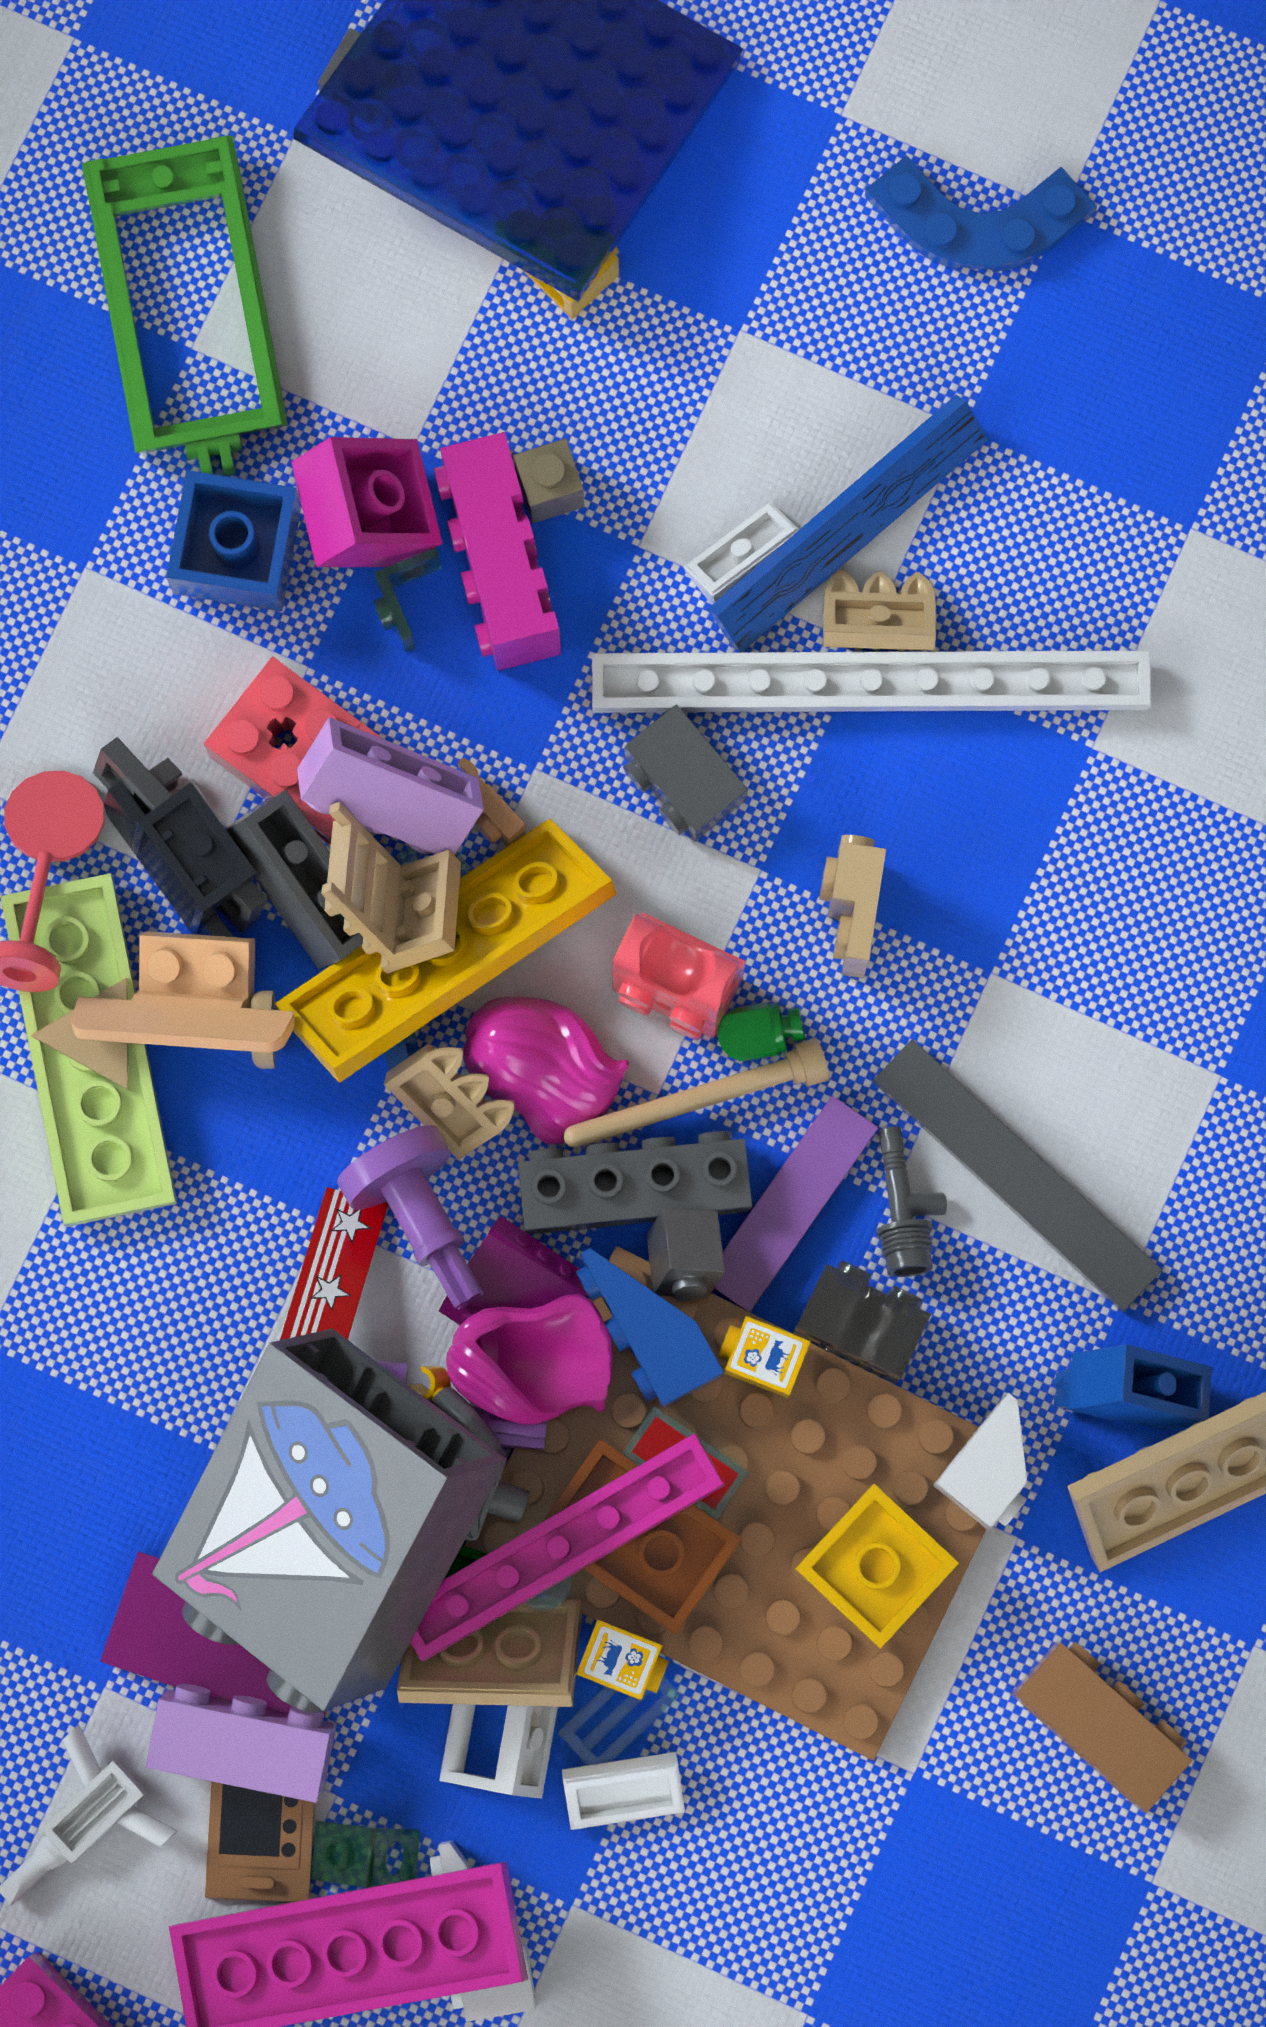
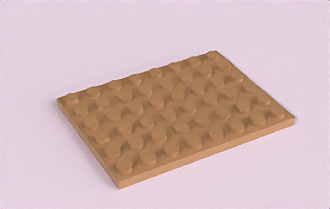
M616 1246L609 1261L653 1291L650 1262ZM710 1293L708 1298H701L690 1302L676 1300L673 1296H660L697 1322L723 1372L728 1360L722 1359L718 1355L730 1325L741 1329L745 1317L748 1316L786 1331ZM602 1297L593 1301L604 1321L612 1317ZM612 1340L613 1372L611 1384L607 1388L608 1396L605 1398V1409L602 1412H598L592 1406L582 1405L574 1407L564 1414L547 1421L544 1451L514 1448L500 1480L530 1491L521 1521L518 1524L487 1513L477 1540L467 1541L465 1546L489 1554L540 1524L600 1439L639 1466L646 1461L634 1454L632 1450L656 1416L685 1437L695 1433L708 1453L739 1475L715 1510L701 1500L694 1505L738 1535L742 1540L675 1635L584 1569L542 1593L553 1599H581L582 1613L584 1615L663 1645L661 1654L874 1761L986 1531V1528L933 1486L979 1427L812 1343L809 1344L788 1398L723 1374L721 1378L662 1409L657 1398L647 1403L635 1383L631 1372L640 1367L630 1348L628 1347L619 1352ZM873 1484L880 1488L959 1562L953 1571L881 1649L795 1570L799 1563Z

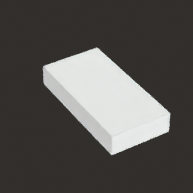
M676 1752L562 1769L571 1830L685 1812Z

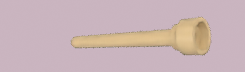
M817 1038L808 1039L794 1044V1050L786 1052L785 1059L572 1125L565 1130L564 1140L568 1146L577 1148L791 1080L794 1085L803 1082L807 1087L829 1080L827 1063Z

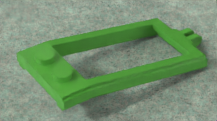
M226 135L199 142L81 163L135 453H148L185 446L188 461L199 459L202 473L213 474L210 456L220 455L224 475H234L236 472L232 452L242 451L240 435L288 426L233 135ZM222 197L262 408L154 428L116 216Z

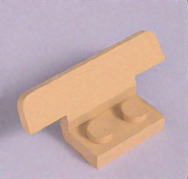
M146 931L140 935L139 991L133 995L132 1000L78 996L71 1023L74 1035L83 1040L271 1053L285 1046L294 1029L295 1011L250 1008L255 983L254 938Z

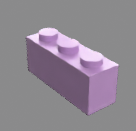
M328 717L297 768L300 798L311 808L320 813L329 814L330 805L341 802L368 832L372 834L384 833L404 841L412 849L422 854H437L450 850L455 855L484 810L477 777L331 717Z
M178 1684L176 1691L168 1689L158 1699L145 1768L317 1803L324 1792L337 1723L323 1721V1713H310L295 1707L290 1708L289 1714L266 1709V1701L250 1696H234L232 1702L210 1698L211 1691L209 1689L190 1684Z

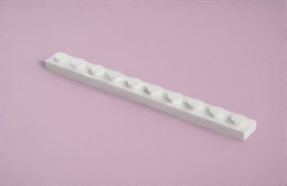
M1150 651L592 653L593 713L667 712L676 704L683 712L1149 710L1151 706Z

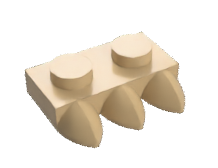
M839 570L827 582L823 603V647L935 650V591L930 581L920 572L914 573L905 581L900 594H897L893 581L882 571H877L867 580L863 592H859L857 583L845 570Z
M427 1044L386 1072L384 1086L423 1125L436 1126L451 1153L460 1160L500 1133L508 1125L514 1112V1101L503 1099L485 1101L483 1097L489 1082L487 1074L469 1073L459 1075L457 1071L462 1063L463 1048L443 1047L434 1049L430 1044Z

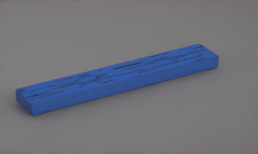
M958 395L951 398L708 608L732 647L740 653L746 650L988 441L986 434L966 400Z

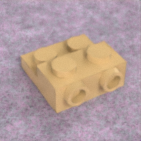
M842 835L837 858L827 856L819 900L830 901L828 917L840 919L833 958L843 959L841 975L864 978L870 959L886 849L874 847L875 840L858 835Z

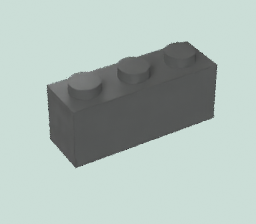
M286 789L264 800L227 827L261 874L256 878V881L318 969L341 961L363 944V936L360 933L349 936L343 930L344 917L341 914L330 917L324 911L326 898L321 892L322 885L326 884L328 879L330 852Z

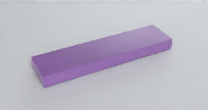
M831 1096L724 1249L725 1272L714 1287V1290L738 1307L751 1312L879 1127L834 1096Z

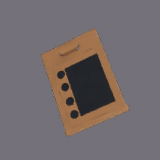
M211 1781L205 1898L289 1902L310 1899L315 1802Z

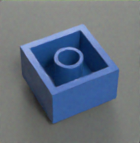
M186 470L166 576L173 594L282 612L302 507L297 488Z

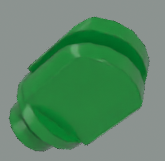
M765 1002L734 1008L722 1017L718 1027V1040L721 1048L729 1057L739 1061L777 1056L780 1053L787 1052V1037H793L794 1042L805 1040L800 1008H789L788 1015H782L778 1002Z

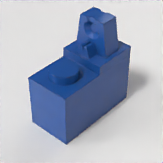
M1127 1344L1073 1353L1071 1368L1056 1373L1054 1406L1110 1421L1123 1420L1158 1430L1188 1427L1209 1419L1212 1367Z

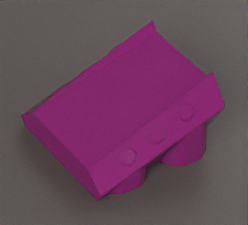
M500 1216L467 1264L484 1293L483 1297L458 1310L454 1308L449 1297L446 1295L438 1311L460 1326L468 1317L483 1309L494 1307L531 1309L544 1306L564 1295L581 1294L587 1297L588 1294L576 1274V1271L580 1270L579 1268Z

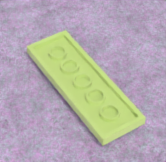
M109 873L46 886L33 944L47 949L56 956L61 965L58 985L51 990L42 992L19 991L63 1225L69 1227L177 1204L146 1044L128 1043L127 1090L31 1036L74 1010L78 996L95 997L126 977L128 1000H132L133 995L136 993L112 874ZM31 890L0 896L9 940L20 941Z

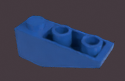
M591 1248L580 1253L585 1267L576 1271V1274L592 1302L600 1297L605 1302L612 1315L610 1319L604 1321L605 1326L619 1352L628 1347L630 1348L640 1367L631 1372V1375L647 1403L657 1398L662 1409L723 1376L724 1372L696 1321Z

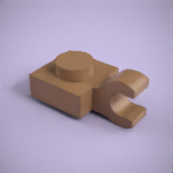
M465 758L459 760L458 767L460 770L477 777L479 780L484 810L474 825L480 833L492 844L500 839L506 847L526 835V824L489 784H485L482 781L474 764Z

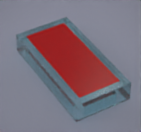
M654 1406L622 1454L639 1466L694 1433ZM699 1438L726 1486L696 1502L694 1505L716 1520L749 1472Z

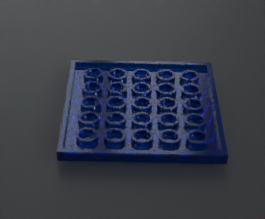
M385 0L295 125L293 139L579 302L741 61L744 48L659 0Z

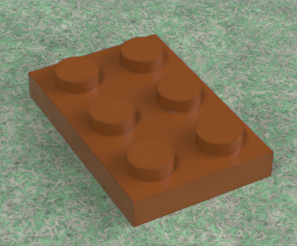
M600 1439L543 1521L626 1474L638 1465ZM693 1504L585 1567L584 1570L676 1635L742 1538Z

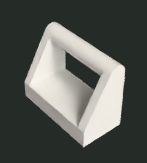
M453 1704L439 1781L508 1795L542 1799L558 1707L508 1705L496 1776L492 1778L464 1773L476 1705Z

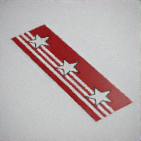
M326 1187L280 1340L332 1328L348 1340L388 1207L387 1202L366 1209L354 1210L350 1207L342 1191Z

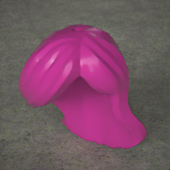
M501 997L487 1001L475 1011L465 1030L467 1040L463 1046V1061L468 1073L487 1074L489 1082L485 1094L494 1099L514 1101V1108L523 1116L534 1135L547 1145L566 1143L564 1133L568 1127L604 1116L615 1100L620 1088V1081L624 1078V1073L630 1065L628 1060H615L608 1056L593 1031L570 1008L546 999Z
M581 1294L564 1295L544 1306L531 1309L514 1307L487 1308L468 1317L455 1331L452 1345L446 1355L447 1372L455 1389L469 1402L495 1416L523 1425L543 1423L564 1414L574 1407L582 1405L592 1406L598 1412H602L605 1409V1398L608 1396L607 1388L612 1380V1339L597 1307L591 1300Z

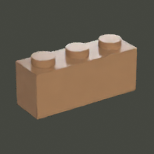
M1055 1642L1013 1690L1011 1695L1139 1811L1147 1813L1193 1761L1182 1751L1188 1742L1165 1721L1161 1720L1155 1727L1138 1711L1144 1705L1143 1701L1123 1683L1117 1681L1111 1688L1095 1673L1101 1664L1082 1646L1074 1642L1067 1648L1061 1642Z

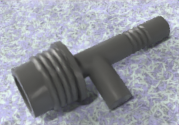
M896 1126L886 1127L879 1130L881 1151L884 1155L883 1164L886 1171L885 1178L892 1222L877 1228L876 1236L882 1241V1256L886 1259L889 1276L910 1277L921 1275L931 1271L933 1268L931 1258L933 1247L931 1246L930 1236L933 1226L930 1221L914 1219V1216L945 1215L947 1199L944 1193H910L901 1128Z

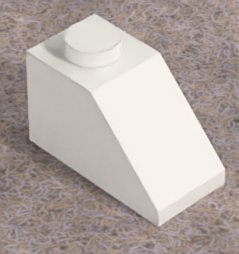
M1008 1393L1001 1399L933 1484L935 1488L986 1529L991 1528L996 1521L1006 1526L1027 1500L1019 1494L1027 1483L1019 1404L1014 1396Z

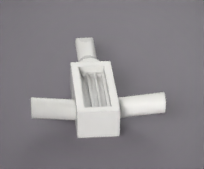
M80 1725L76 1726L62 1741L84 1788L40 1829L44 1836L39 1840L34 1853L0 1885V1894L11 1905L18 1901L49 1870L62 1866L67 1861L71 1864L77 1862L117 1823L159 1847L163 1846L177 1832V1830L134 1807L148 1793L118 1760H113L101 1771Z

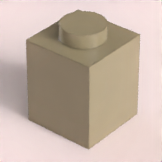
M566 438L513 455L518 482L532 524L584 508V490Z

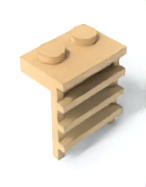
M341 802L331 804L329 814L336 821H333L328 879L327 883L322 885L321 892L326 898L324 911L330 917L341 914L344 917L343 930L349 936L360 933L363 936L362 949L368 955L379 952L382 955L381 968L386 973L454 951L461 870L460 860L450 850H446L401 866Z

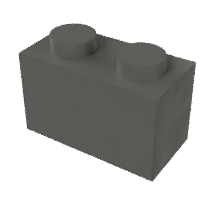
M677 704L624 746L625 759L628 761L623 766L624 771L641 792L645 793L648 789H651L664 804L658 809L661 816L679 836L686 831L696 842L747 800V787Z

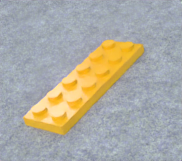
M549 818L460 878L454 951L386 973L381 968L382 955L379 952L368 955L361 945L344 959L332 964L274 1004L277 1010L295 1011L293 1032L340 1083L617 895L613 881Z

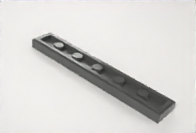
M913 1039L873 1080L874 1084L1122 1313L1162 1271L1157 1264Z

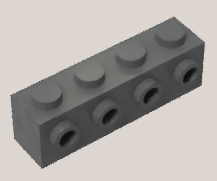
M717 1131L699 1134L698 1144L676 1146L675 1137H659L643 1140L642 1149L620 1151L619 1143H600L586 1146V1155L563 1157V1149L529 1152L530 1161L518 1162L525 1232L529 1235L651 1223L655 1222L663 1208L718 1211V1216L751 1212L752 1201L745 1139L732 1140L731 1131Z

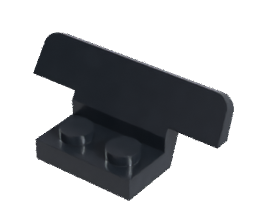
M121 781L107 791L104 802L108 818L189 931L194 935L233 937L217 915L219 911L217 907L261 874L198 787L190 782L147 815L144 814Z

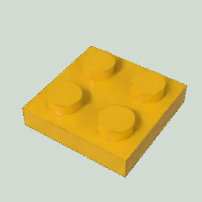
M873 1484L799 1563L795 1570L881 1649L953 1571L959 1562L880 1488Z

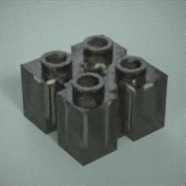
M840 1261L837 1269L826 1264L793 1334L809 1340L810 1343L896 1384L902 1377L931 1316L930 1313L920 1309L924 1300L896 1286H892L888 1295L868 1286L872 1275L847 1262Z

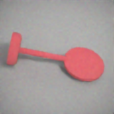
M43 771L26 778L11 792L4 808V825L12 844L26 856L37 859L20 941H0V985L10 989L42 992L51 990L58 985L61 965L58 959L47 949L33 944L51 862H64L84 854L97 842L104 827V804L96 788L82 776L66 771Z

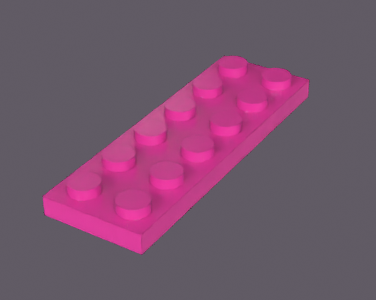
M506 1861L169 1926L186 2027H281L528 1980Z

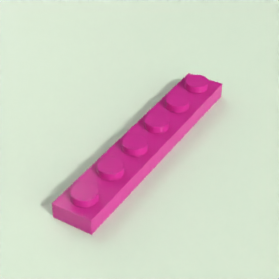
M695 1433L444 1579L411 1640V1644L420 1660L426 1661L726 1486L698 1436Z

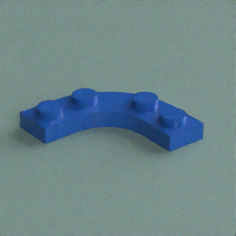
M907 155L867 187L864 195L900 237L912 248L936 263L957 270L959 267L992 269V272H1000L1028 264L1057 246L1094 215L1097 209V205L1068 173L1060 167L1024 198L1002 211L978 213L958 207L942 195Z

